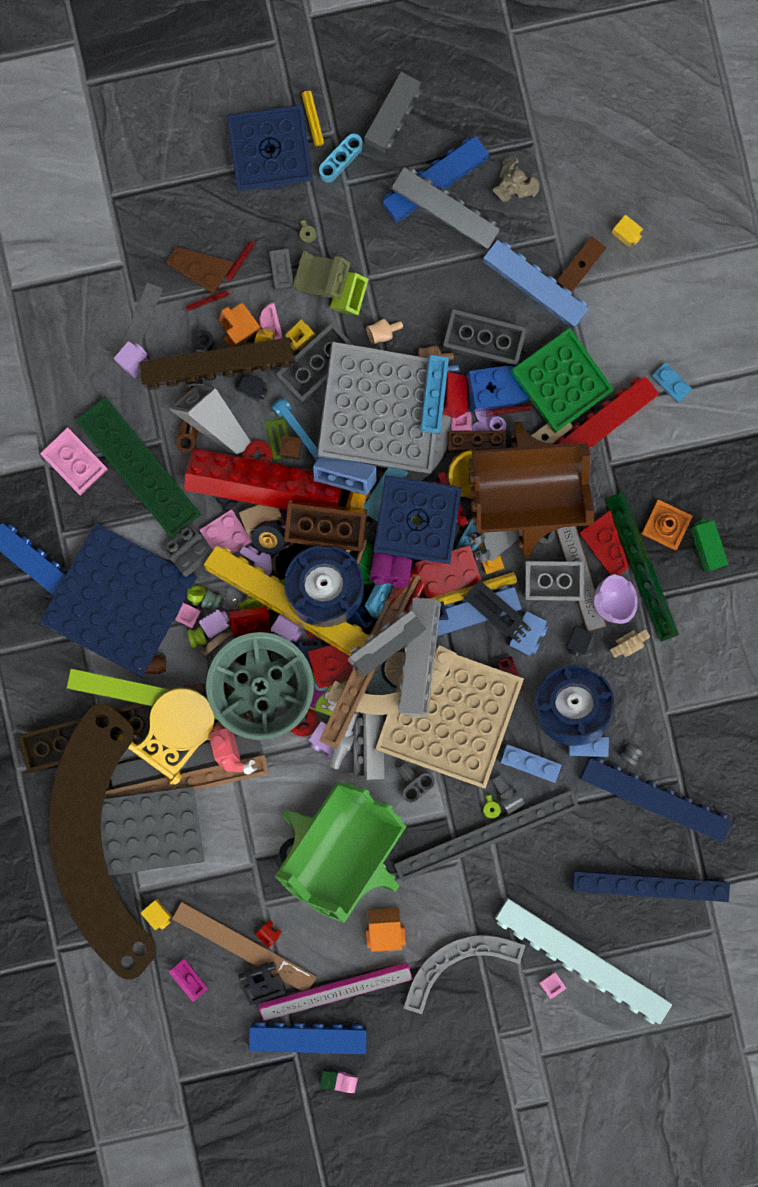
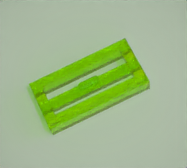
M285 419L266 422L274 460L284 458H280V455L277 456L271 426H275L280 450L281 436L278 425L282 424L284 436H288Z

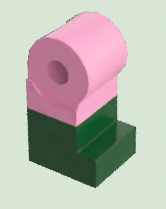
M324 1068L320 1088L355 1093L358 1076Z

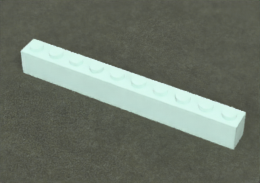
M506 898L495 918L498 920L497 924L504 929L511 928L514 930L513 935L521 940L525 937L531 941L530 946L538 951L542 948L547 952L546 956L554 961L559 959L564 962L562 966L572 972L573 969L580 973L578 976L586 982L592 980L596 983L595 987L604 993L606 990L612 993L611 998L619 1003L622 1001L629 1004L627 1008L637 1014L640 1011L645 1015L644 1019L648 1022L661 1024L670 1010L672 1004L509 898Z

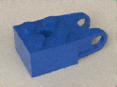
M516 366L474 370L464 375L467 377V396L471 413L488 409H500L501 407H509L530 400L510 372Z

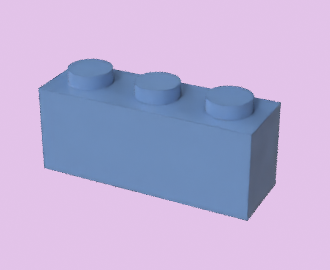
M319 457L313 466L314 481L368 495L376 482V466L366 463Z
M507 744L500 759V763L554 783L562 766L559 763Z

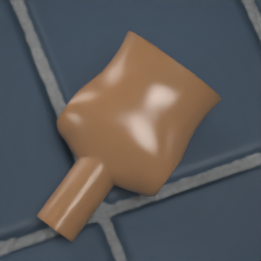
M438 346L418 348L419 357L428 358L429 355H435L454 360L453 352L441 353Z

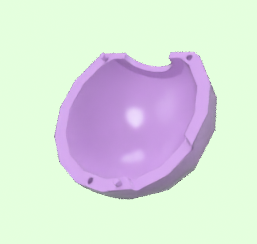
M616 574L603 579L598 584L594 594V605L599 615L606 621L617 624L629 622L634 617L638 598L632 583Z

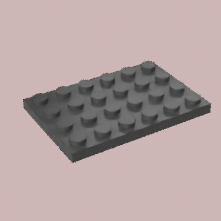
M194 785L107 797L104 799L101 833L104 858L109 875L205 862Z

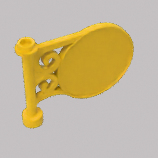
M181 687L166 691L157 698L151 708L148 735L137 745L132 742L128 749L170 779V784L176 785L182 778L179 771L198 746L205 742L209 737V733L212 732L214 713L208 699L200 692L191 688ZM123 732L121 733V735L118 737V739H117L116 741H119V740H121V739L123 738V736H124V733H123ZM153 743L159 746L158 750L153 754H148L142 749L147 745V749L152 752L155 750V746H151ZM177 750H188L177 764L171 765L165 760V756L168 753H173L175 756L173 758L168 756V761L171 763L176 762L179 758Z

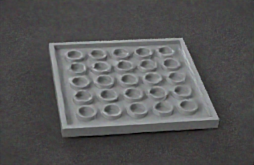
M332 342L317 456L362 462L373 466L430 475L432 472L436 434L420 431L428 358Z

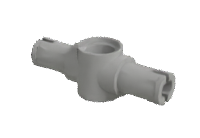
M357 713L354 714L338 749L332 747L333 753L328 765L329 767L339 769L344 753L350 751L355 736L352 729Z

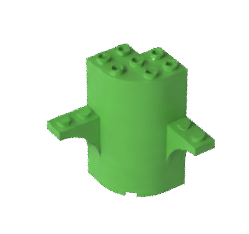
M338 781L314 817L310 815L307 817L303 816L298 811L291 812L285 810L282 817L294 828L295 839L290 854L275 877L296 898L310 904L312 909L345 923L358 901L369 890L381 886L396 892L399 888V884L394 880L395 876L387 872L383 862L406 826L401 821L402 818L393 812V807L390 804L377 802L369 795L370 792L366 788H358L349 782L345 784Z

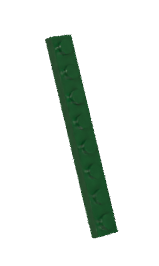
M624 492L605 499L660 642L678 636V630Z

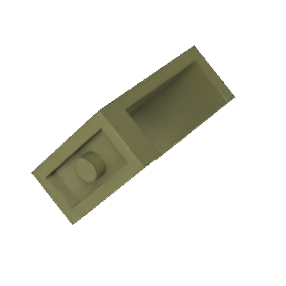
M303 251L302 257L299 260L298 271L294 278L293 288L306 294L340 299L350 262L338 256H335L334 259L316 257L307 251Z

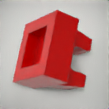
M272 921L265 924L255 934L267 948L279 939L282 932L280 929L276 932L270 929L274 924Z

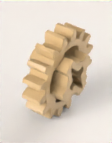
M646 629L639 633L633 630L617 639L616 643L618 645L610 649V652L614 658L621 654L627 657L643 648L644 644L642 642L650 638V635Z

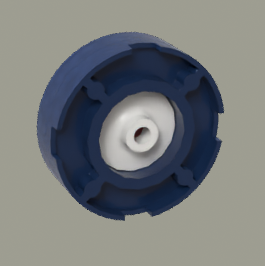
M314 546L304 550L293 559L286 571L285 592L288 604L299 619L313 626L332 627L347 621L356 613L363 600L364 582L359 564L348 552L335 546L332 548Z
M570 665L558 668L546 676V679L537 690L536 717L545 734L558 743L570 746L589 744L600 738L612 721L614 708L612 689L602 675H597L590 671L588 667Z

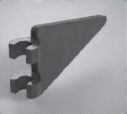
M519 530L488 533L476 532L468 535L470 543L474 542L476 546L481 543L484 544L485 549L473 553L475 560H479L481 563L487 560L493 561L522 537L519 536Z

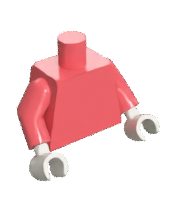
M220 722L215 723L213 732L209 733V738L217 763L228 772L244 771L248 775L256 771L257 768L251 766L256 763L254 760H250L245 764L241 762L234 733Z

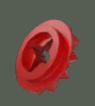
M260 440L250 442L242 453V458L256 460V458L249 455L256 454L257 448H259L260 454L266 455L261 457L260 461L271 463L273 459L271 447L266 442Z
M309 708L306 715L308 714L306 721L310 727L302 725L298 729V724L290 730L293 734L306 737L316 730L318 717L313 709Z

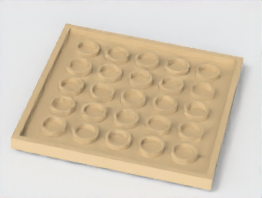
M456 655L445 678L430 695L428 718L407 717L399 712L388 714L375 750L485 789L524 678ZM402 672L396 692L401 691L400 683L404 678V672Z

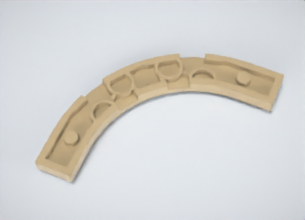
M440 645L435 653L430 695L445 678L457 654ZM335 681L327 699L337 703L346 685ZM402 691L386 695L365 693L356 711L373 715L399 712L398 701L401 699Z

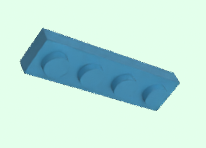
M429 355L420 425L421 432L440 433L449 361L447 357Z

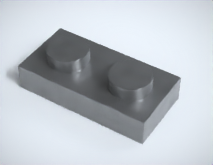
M289 250L269 251L275 290L293 288L294 282Z

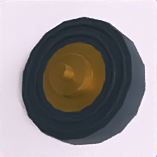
M261 522L253 530L252 542L262 553L276 554L286 544L284 542L285 530L275 522Z

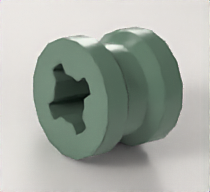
M208 590L201 607L210 608L213 612H216L223 595H216L213 591Z

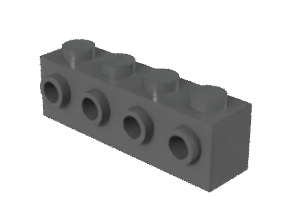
M400 72L364 137L365 143L385 153L387 148L391 149L395 141L393 138L395 133L401 131L405 115L409 116L413 109L411 104L414 99L418 100L422 93L420 81Z

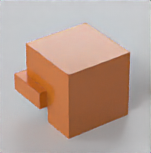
M240 303L232 310L229 307L223 309L218 320L228 334L223 340L229 347L245 344L254 338L260 329L259 324L243 303Z
M399 908L368 910L369 927H366L367 948H371V952L402 950V946H406L404 925H400Z

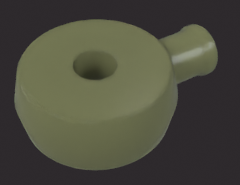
M306 220L300 221L302 225L299 231L300 240L307 244L314 242L317 237L315 228L308 226Z

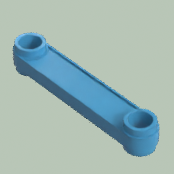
M282 397L273 402L274 404L271 405L272 409L279 418L284 417L298 438L302 439L306 449L317 461L319 458L317 456L318 449L290 412L292 408L287 400Z

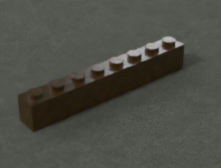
M288 337L139 362L142 385L148 388V390H156L162 385L174 387L178 386L180 382L193 384L198 379L211 381L215 380L216 376L222 375L224 378L235 376V373L242 372L243 375L254 373L253 370L270 371L272 367L277 366L289 368L291 364L296 363L293 340Z

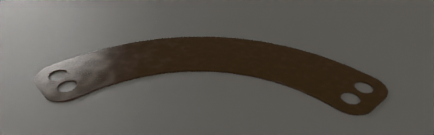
M100 703L92 706L75 728L60 760L50 802V848L54 871L62 896L84 938L98 956L119 977L131 980L139 977L154 960L157 947L153 938L128 912L115 890L104 858L101 821L104 799L111 776L121 757L131 745L134 738V730L130 722L113 707ZM105 714L108 717L109 724L107 727L101 728L96 724L97 715ZM113 727H120L123 730L124 736L121 740L116 741L111 738L110 731ZM136 942L145 944L147 950L144 955L139 956L134 953L133 946ZM124 956H131L134 959L135 966L132 969H125L122 966L121 961Z

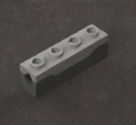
M412 610L409 613L402 612L396 617L397 622L393 625L390 623L386 624L380 629L381 634L377 637L373 634L365 640V646L362 648L357 646L350 652L351 656L348 658V662L361 679L426 630Z

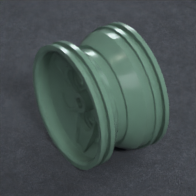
M262 632L245 634L227 643L213 659L206 681L208 702L219 722L238 736L253 740L276 738L292 730L306 715L314 690L312 671L303 653L287 639L275 634ZM267 650L274 651L282 655L283 658L271 663ZM247 652L246 666L233 664L236 658ZM280 669L282 677L279 680H273L271 677L272 670ZM240 673L247 674V683L240 684L237 681V676ZM294 673L297 676L298 691L286 684ZM224 681L235 689L227 700L224 693ZM264 681V686H266V689H261L260 692L257 691L258 687L255 686L256 683ZM260 700L268 702L269 707L266 711L258 709L257 704ZM276 707L290 709L284 716L275 720ZM251 710L255 723L244 720L238 715Z

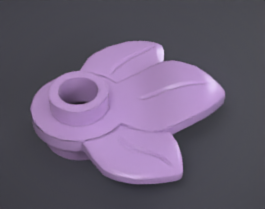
M486 411L475 412L478 422L472 425V431L506 430V422L503 418L495 415L486 417ZM495 424L500 425V428L495 429L493 426Z

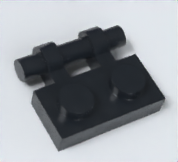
M265 962L260 964V967L246 969L238 975L240 981L247 980L249 983L243 987L250 1006L286 993L287 990L280 974L272 976L270 972L277 968L275 962ZM263 974L264 979L256 981L255 976Z

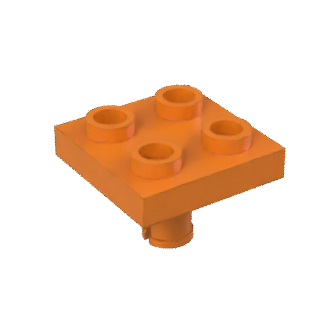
M657 500L641 535L676 551L693 516Z

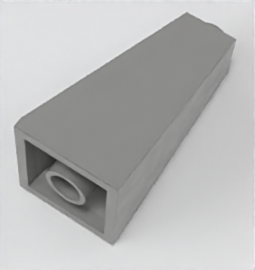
M197 384L169 408L174 414L228 452L239 454L251 442L216 388Z

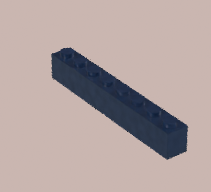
M594 756V759L588 758L580 780L721 843L724 842L732 824L731 821L727 820L729 816L718 812L717 815L711 813V808L700 804L699 807L693 805L692 799L682 796L680 799L674 796L676 792L667 788L662 791L657 788L658 784L649 780L644 783L639 780L640 776L631 772L629 775L622 773L623 769L612 764L611 767L604 765L605 761Z
M573 870L572 890L574 892L729 902L730 883L727 881Z

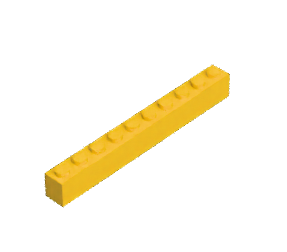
M216 546L204 563L206 571L351 656L350 652L357 646L360 648L365 646V640L372 636V634L367 635L363 633V629L355 624L350 625L346 621L332 627H317L302 621L290 608L285 586L281 584L278 578L267 576L264 574L265 571L258 566H250L246 559L241 556L235 557L226 547L220 548Z

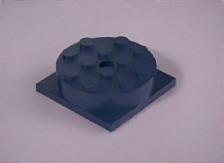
M302 105L227 115L238 192L253 189L279 190L291 184L313 181ZM270 147L275 149L272 157L265 152Z
M385 475L373 553L450 565L462 487ZM419 516L422 524L416 527L412 523V517Z

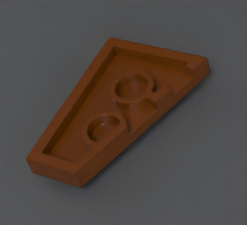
M176 247L166 261V264L211 294H215L233 267L234 262Z

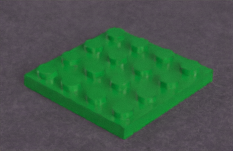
M571 328L510 371L554 434L614 390Z

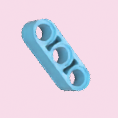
M350 134L320 165L319 173L322 181L327 183L334 181L362 151V139L359 135ZM356 141L359 143V146L351 148L349 143ZM344 155L346 159L343 162H339L336 160V157ZM327 168L333 170V173L329 176L323 174V171Z

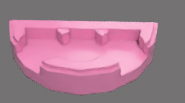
M272 302L262 310L260 327L262 330L264 328L272 330L274 332L273 339L276 340L282 339L283 335L275 303Z

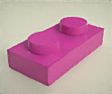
M185 959L169 971L192 1002L208 990Z

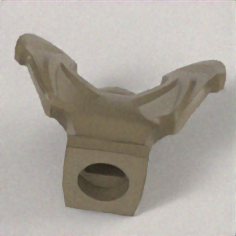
M509 156L501 163L503 167L499 177L503 179L500 185L495 186L493 192L503 202L509 201L511 196L515 194L518 195V198L531 195L534 198L540 189L539 181L535 177H531L530 181L526 183L524 182L527 180L525 173L517 166L514 170V165L519 162L518 158L514 156Z

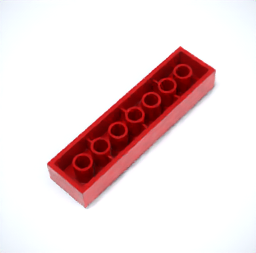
M193 448L185 473L184 490L284 510H288L290 500L339 506L342 488L314 481V471Z

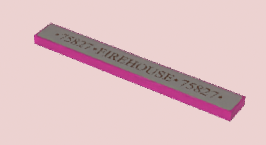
M407 962L259 1003L258 1005L263 1021L413 979Z

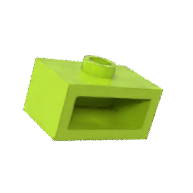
M348 272L341 298H333L330 308L342 314L359 315L369 279L357 273Z

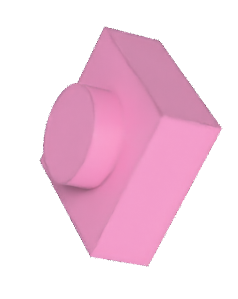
M466 412L458 418L452 417V432L472 431L471 412Z
M183 603L175 620L193 628L201 611Z
M553 972L539 982L550 999L567 989L556 972Z

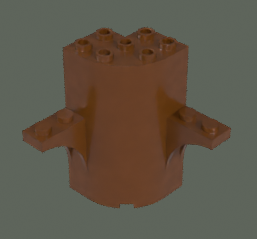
M514 422V430H511V442H515L513 443V448L472 451V459H468L469 471L472 472L468 474L469 485H473L470 487V495L474 500L470 501L471 512H475V514H472L473 526H477V533L519 530V536H522V538L518 539L519 550H523V557L526 558L531 557L536 543L543 536L554 530L564 527L594 525V507L589 486L590 451L588 443L559 445L542 442L532 437L524 429L522 422Z

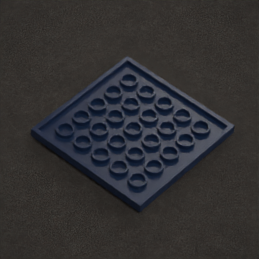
M95 523L39 624L143 678L187 597V589L192 588L197 577L193 574L185 577L176 565Z

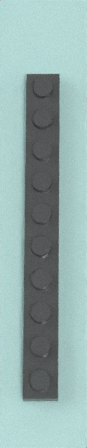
M569 790L406 858L394 865L401 882L580 807L573 791Z

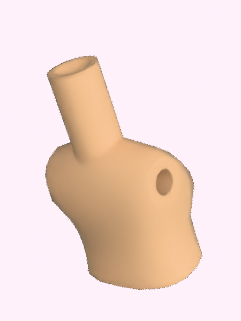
M382 319L373 325L367 326L366 331L370 342L374 345L391 340L393 338L392 332L402 329L403 324L401 321L389 324L385 319Z

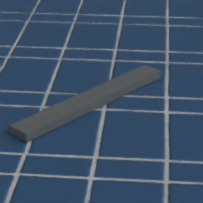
M235 736L239 755L263 750L261 740ZM211 742L199 745L181 769L216 761ZM177 750L179 758L176 762L171 763L168 761V756L172 758L175 756L173 753H168L165 756V760L171 765L177 764L188 750ZM139 759L118 764L111 776L112 785H117L163 773L145 760Z

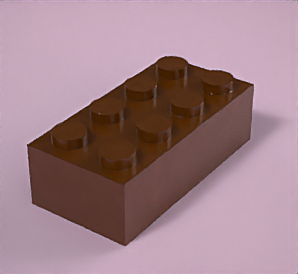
M290 500L288 503L284 542L331 548L335 546L345 550L361 552L364 548L368 510Z

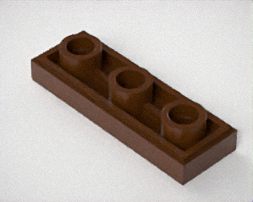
M591 236L559 277L557 283L573 292L607 247ZM578 263H583L584 268H580Z
M506 430L448 432V452L506 449ZM478 438L480 439V442L475 443L474 439Z

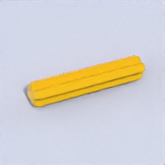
M304 91L302 92V99L315 146H321L324 144V139L312 92Z

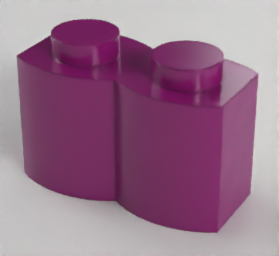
M374 553L370 581L378 585L389 583L396 588L408 587L412 560L405 557H393L387 554Z

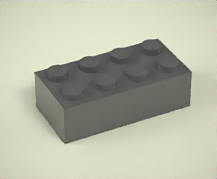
M452 309L442 350L504 366H517L527 328Z
M333 322L295 356V364H291L289 368H282L276 373L277 378L302 405L326 384L331 343L337 342L353 345Z

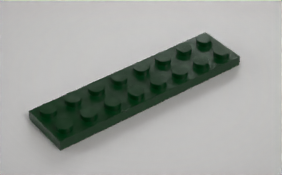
M106 397L76 420L171 538L202 516Z

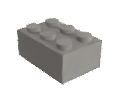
M526 561V600L585 601L586 562Z

